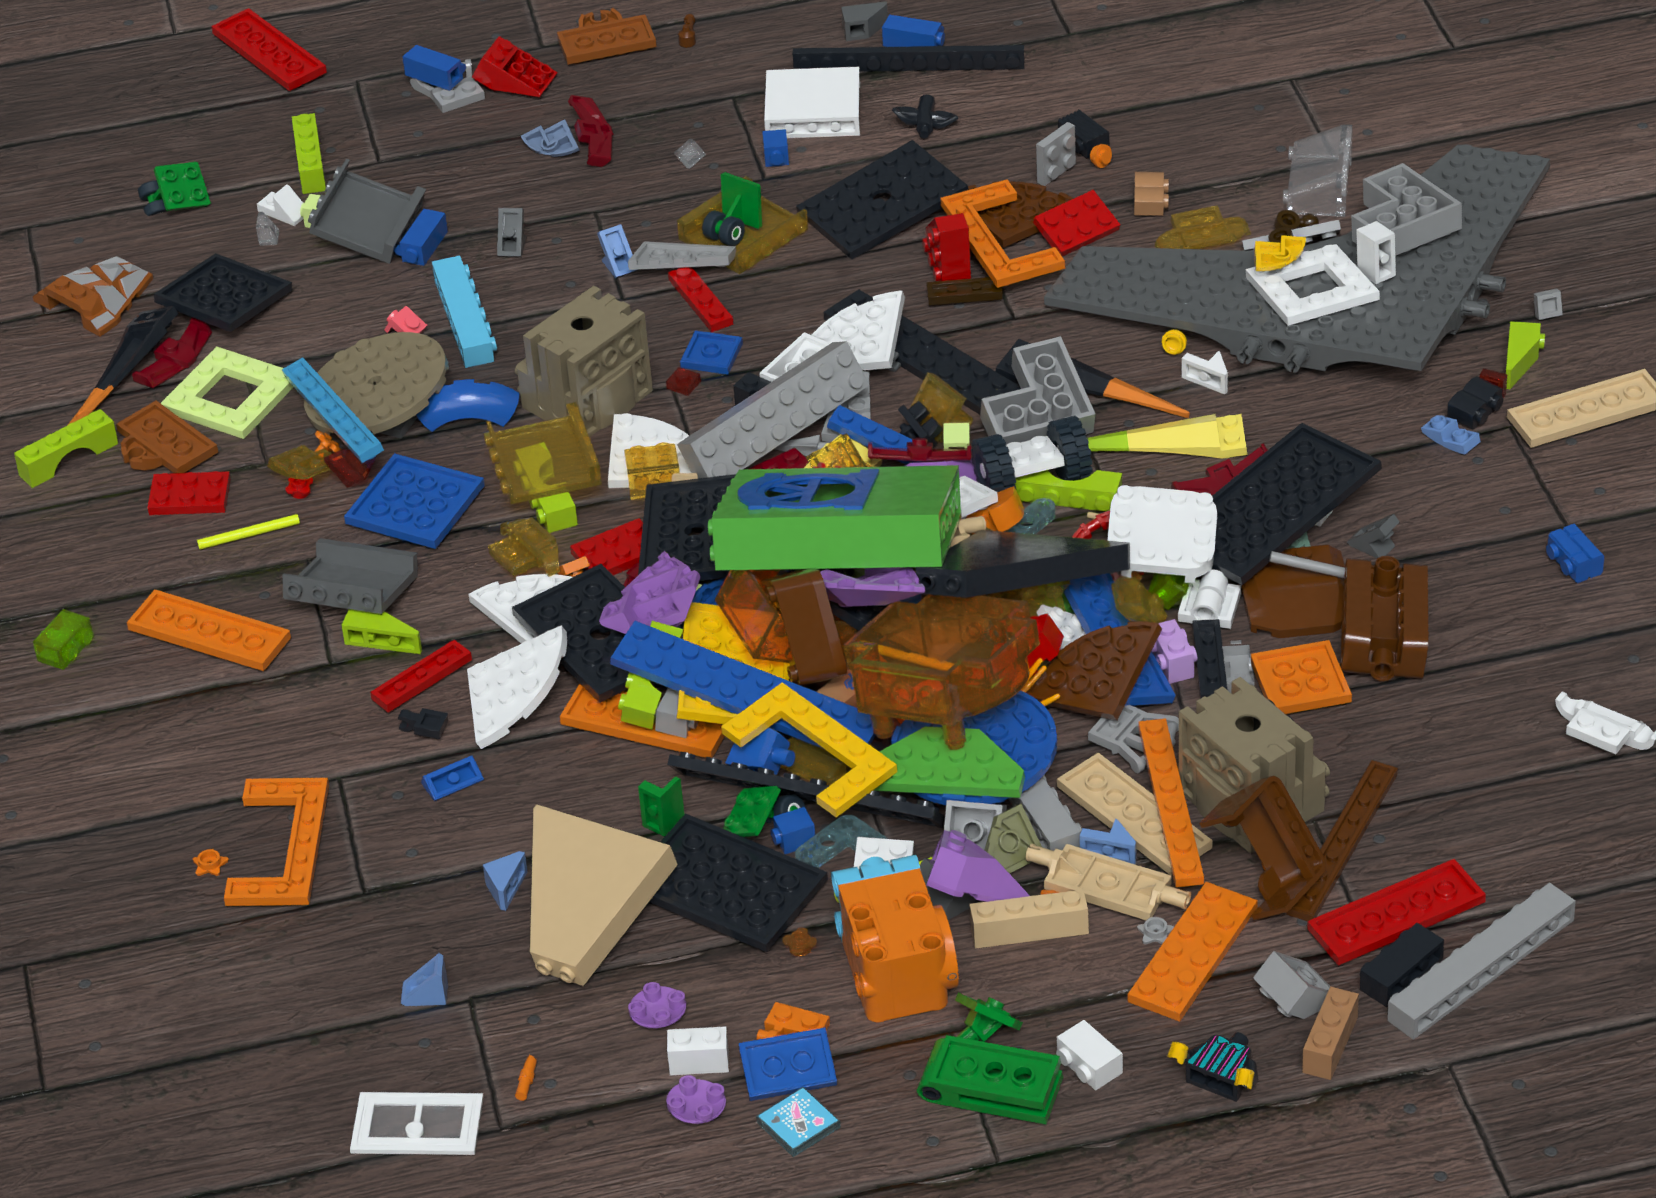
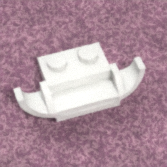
M1561 692L1555 699L1556 707L1560 714L1570 721L1566 729L1567 735L1614 754H1617L1624 744L1632 748L1644 750L1649 749L1656 742V731L1653 732L1642 721L1639 722L1595 704L1593 701L1570 699L1565 692Z

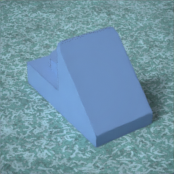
M621 224L597 233L605 257L601 260L615 278L637 271L629 270L628 260L633 254Z
M1115 819L1110 833L1082 828L1080 848L1136 864V841L1118 819Z

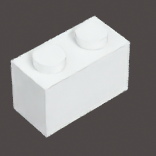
M1378 221L1356 229L1357 267L1374 284L1396 276L1395 233Z
M1085 1020L1057 1036L1056 1055L1060 1056L1061 1063L1064 1066L1070 1067L1082 1082L1088 1083L1095 1091L1123 1073V1053Z
M726 1027L667 1030V1053L670 1075L729 1072V1049Z

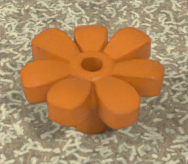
M316 431L315 435L320 441V445L315 450L317 455L323 457L327 451H333L338 454L342 452L339 447L340 444L331 440L332 437L329 434Z

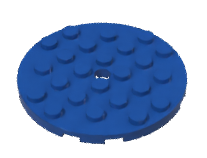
M982 684V688L965 689V685L954 687L922 700L905 714L906 719L900 726H896L891 743L894 744L925 726L980 729L1024 770L1025 781L1022 792L1033 786L1048 771L1055 758L1058 742L1054 720L1041 702L1019 690L1015 693L1005 690L1002 685ZM915 793L926 800L946 805L947 800L993 804L1012 798Z

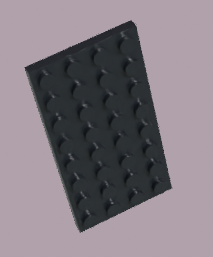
M1304 423L1299 424L1212 495L1217 509L1212 570H1218L1225 577L1243 585L1270 563L1271 551L1282 553L1382 469L1381 461Z

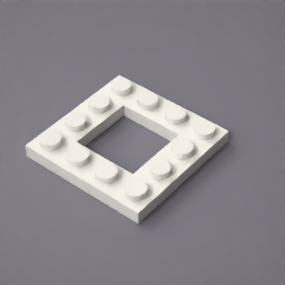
M1337 244L1326 245L1313 251H1304L1297 260L1280 269L1271 271H1256L1255 267L1246 269L1247 280L1288 326L1380 300L1379 290ZM1325 271L1339 287L1299 298L1285 281Z

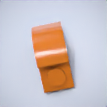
M1012 486L997 492L998 502L989 505L986 509L973 512L966 518L982 516L986 521V530L1004 532L1023 518L1024 506L1015 487Z

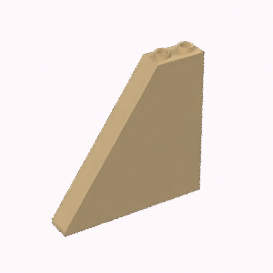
M536 804L533 808L530 953L535 962L536 969L544 975H552L561 978L567 983L573 982L584 986L678 865L670 845Z

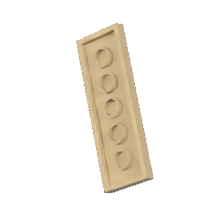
M1642 369L1507 409V418L1532 448L1655 411L1656 381L1646 369Z
M1100 753L1093 755L1057 778V787L1110 829H1112L1115 819H1118L1136 841V849L1169 875H1172L1158 810L1152 793ZM1192 825L1200 857L1212 849V839Z

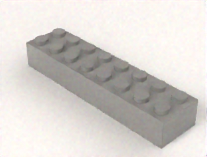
M832 342L679 442L677 446L691 473H697L698 478L737 474L738 470H743L868 387L869 383L848 342Z

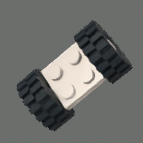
M1077 416L1049 421L1046 437L1036 436L1029 441L1021 443L1011 442L1006 445L1002 435L999 434L972 440V464L974 465V474H976L977 482L996 492H1000L1012 486L1016 489L1015 477L1056 468L1055 472L1057 475L1059 474V479L1075 481L1092 475L1093 468L1091 465L1093 463L1090 457L1089 441L1085 436V429L1082 428V422L1079 421Z

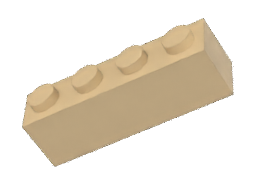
M1084 890L970 904V924L975 948L1089 934L1088 907Z

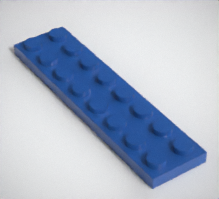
M1110 573L1059 582L1085 634L1109 625L1111 628L1126 626L1128 622L1135 621ZM1152 651L1125 706L1173 703L1175 693Z

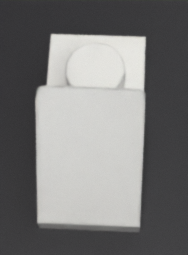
M285 185L277 193H269L257 203L258 212L290 225L296 226L303 220V217L300 215L303 202L289 185Z
M1220 351L1209 361L1189 353L1182 357V378L1222 394L1227 393L1228 372Z

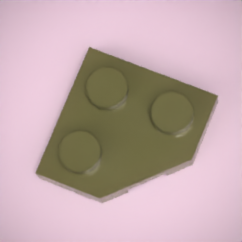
M1018 804L994 816L984 849L1009 874L1031 863V861H1026V852L1028 847L1030 848L1031 843L1042 847L1022 804Z

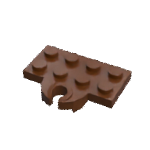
M614 8L610 11L600 10L601 21H595L592 12L586 15L581 14L578 20L579 28L557 32V39L568 65L657 47L656 38L645 14L623 19L621 14Z
M157 400L116 424L117 431L126 437L121 441L124 463L130 462V466L133 469L150 470L163 465L173 473H185L218 453L216 443Z

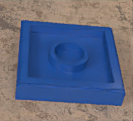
M694 331L680 360L681 368L728 375L743 345L742 337Z

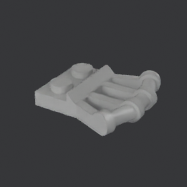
M465 59V62H461L466 64V78L462 79L450 91L440 87L434 88L426 84V82L414 78L410 80L412 87L416 91L430 97L442 113L485 99L483 89L472 78L471 59Z
M1127 705L1124 706L1117 721L1101 717L1088 732V740L1112 750L1113 755L1119 753L1130 763L1135 773H1140L1147 766L1145 755L1139 757L1130 748L1133 747L1144 752L1141 738L1136 736V733L1139 734L1138 721L1166 718L1172 746H1174L1176 743L1174 739L1175 734L1179 730V718L1170 715L1147 713Z

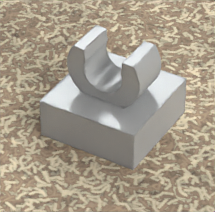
M1552 289L1533 294L1535 317L1541 320L1563 315L1560 290Z

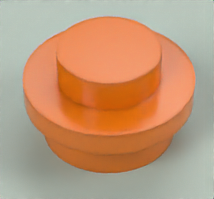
M1106 144L1094 146L1090 153L1091 162L1096 167H1106L1112 159L1111 148Z

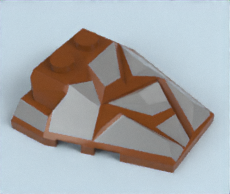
M115 256L90 268L84 267L67 275H62L35 294L33 301L49 310L60 303L80 312L84 329L101 337L119 324L121 321L120 314L124 309L130 310L132 307L131 300L134 297H140L153 280V274L119 256Z

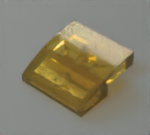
M301 445L269 458L267 467L286 477L309 479L340 466L342 460L324 448L314 452L305 445Z

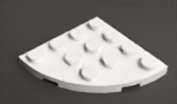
M902 290L873 296V301L857 306L856 303L852 304L829 318L812 336L829 343L847 341L862 371L892 368L905 300Z
M628 413L614 414L608 474L609 488L646 487L647 484L672 482V474L691 473L677 446L679 442L689 435L673 425L653 418Z
M555 574L517 576L516 581L500 585L497 581L469 593V601L520 643H523L535 637L513 616L512 607L572 577Z
M562 625L467 669L475 739L481 749L507 735L510 732L508 728L521 717L526 719L549 693L560 673L558 666L561 657H565L567 632Z

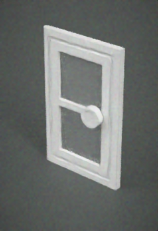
M360 1092L350 1153L475 1155L484 1094Z

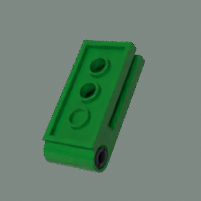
M946 1035L945 1038L935 1041L917 1087V1093L923 1100L934 1104L1046 1125L1063 1080V1072L1059 1070L1061 1059L1058 1055Z

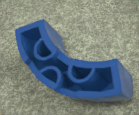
M474 379L456 380L451 385L443 386L439 393H434L428 399L430 404L416 415L421 423L431 432L447 422L464 418L484 419L504 427L516 410L519 392L491 381L490 384L474 383Z

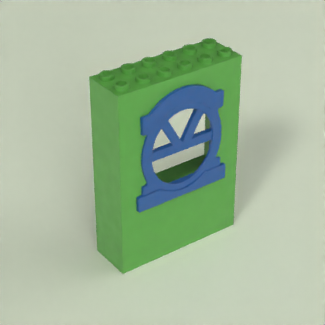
M959 465L738 470L736 476L731 479L730 486H727L726 493L722 495V501L718 503L717 510L713 511L712 519L708 521L709 536H713V545L710 547V559L715 561V570L942 567L962 516Z

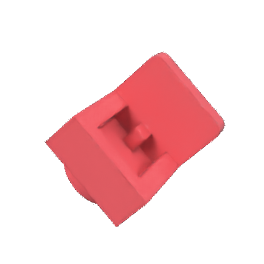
M405 306L399 312L394 310L388 316L386 321L389 323L384 331L389 333L394 329L396 332L421 334L428 325L410 308Z

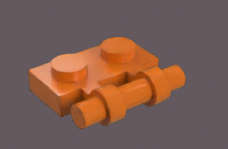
M775 1002L764 1022L765 1030H758L757 1040L819 1028H826L827 1031L830 1025V1018L827 1015Z

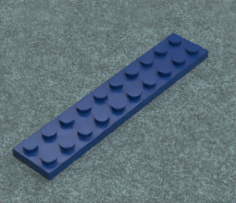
M638 621L633 622L611 656L610 664L676 691H684L686 695L694 698L699 697L702 700L711 702V705L734 714H739L783 682L869 745L882 725L883 718ZM782 718L769 727L822 748Z

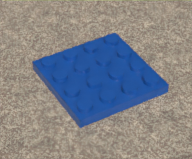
M394 453L344 515L345 524L436 549L485 486L484 478Z

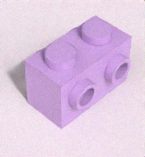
M1175 619L1159 623L1162 631L1152 652L1169 684L1194 678V662L1197 661V653L1194 646L1189 645L1185 630L1183 628L1180 629Z

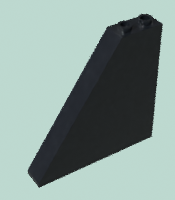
M981 530L950 547L942 567H916V575L919 578V584H923L925 587V593L922 594L968 598L1129 570L1130 542Z

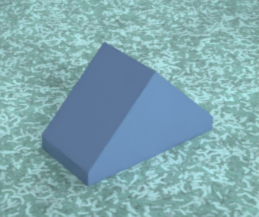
M518 851L483 864L486 886L501 910H507L528 872L525 852Z
M438 953L403 982L401 1004L404 1006L446 1005L448 980L442 954Z

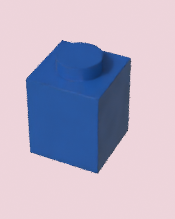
M786 129L762 131L765 167L789 165Z
M805 807L773 816L772 840L775 845H780L784 854L816 845L815 825Z

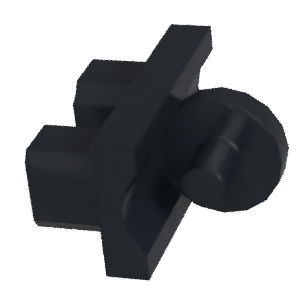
M920 401L909 409L903 404L898 410L910 425L907 426L906 423L901 424L900 429L902 431L900 434L911 439L918 438V436L926 438L928 443H933L934 448L938 444L934 438L943 430L942 426L933 417L924 424L921 423L930 414V411Z

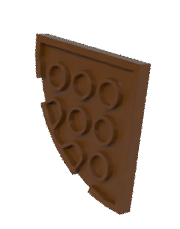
M1009 181L1017 192V200L983 211H977V213L999 245L1004 248L1039 232L1033 223L1035 216L1074 198L1063 192L1056 194L1047 191L1046 186ZM976 185L968 186V190L976 188Z
M1133 621L1128 622L1126 626L1111 628L1109 625L1083 635L1059 651V654L1056 656L1057 658L1048 665L1046 671L1026 693L1039 702L1059 694L1060 698L1048 706L1117 721L1162 628L1159 623Z

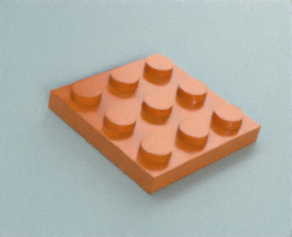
M1329 640L1251 654V665L1264 697L1271 700L1284 714L1352 702V693Z

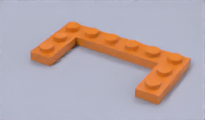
M1008 179L941 198V207L947 215L964 214L969 227L970 249L997 288L1065 269V260L1056 247L1010 260L977 213V211H983L1017 200V192Z
M328 778L246 779L242 797L244 806H296L283 877L227 878L224 894L225 906L309 905L329 789Z

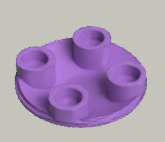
M656 982L647 983L644 985L643 991L635 995L629 1003V1015L636 1024L643 1027L661 1028L669 1026L684 1015L686 1011L685 994L680 990L660 986Z
M691 1075L683 1076L680 1078L679 1084L674 1086L668 1093L666 1099L667 1108L680 1121L692 1124L709 1122L717 1118L725 1108L724 1087L718 1083L696 1079Z

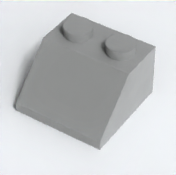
M947 800L944 830L949 832L951 830L959 831L967 836L966 839L973 841L984 850L994 816L1006 811L1007 805Z
M1276 951L1271 953L1253 977L1261 986L1259 989L1261 993L1269 999H1274L1278 1003L1277 1009L1289 1018L1293 1015L1305 1019L1319 1012L1330 988V985L1306 961Z

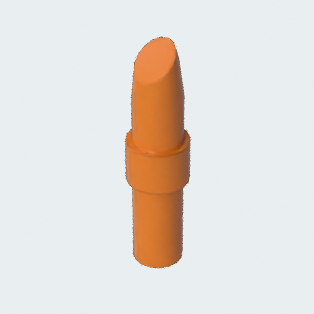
M530 1054L518 1078L519 1083L515 1097L521 1101L526 1100L530 1084L533 1083L535 1076L534 1071L537 1060Z

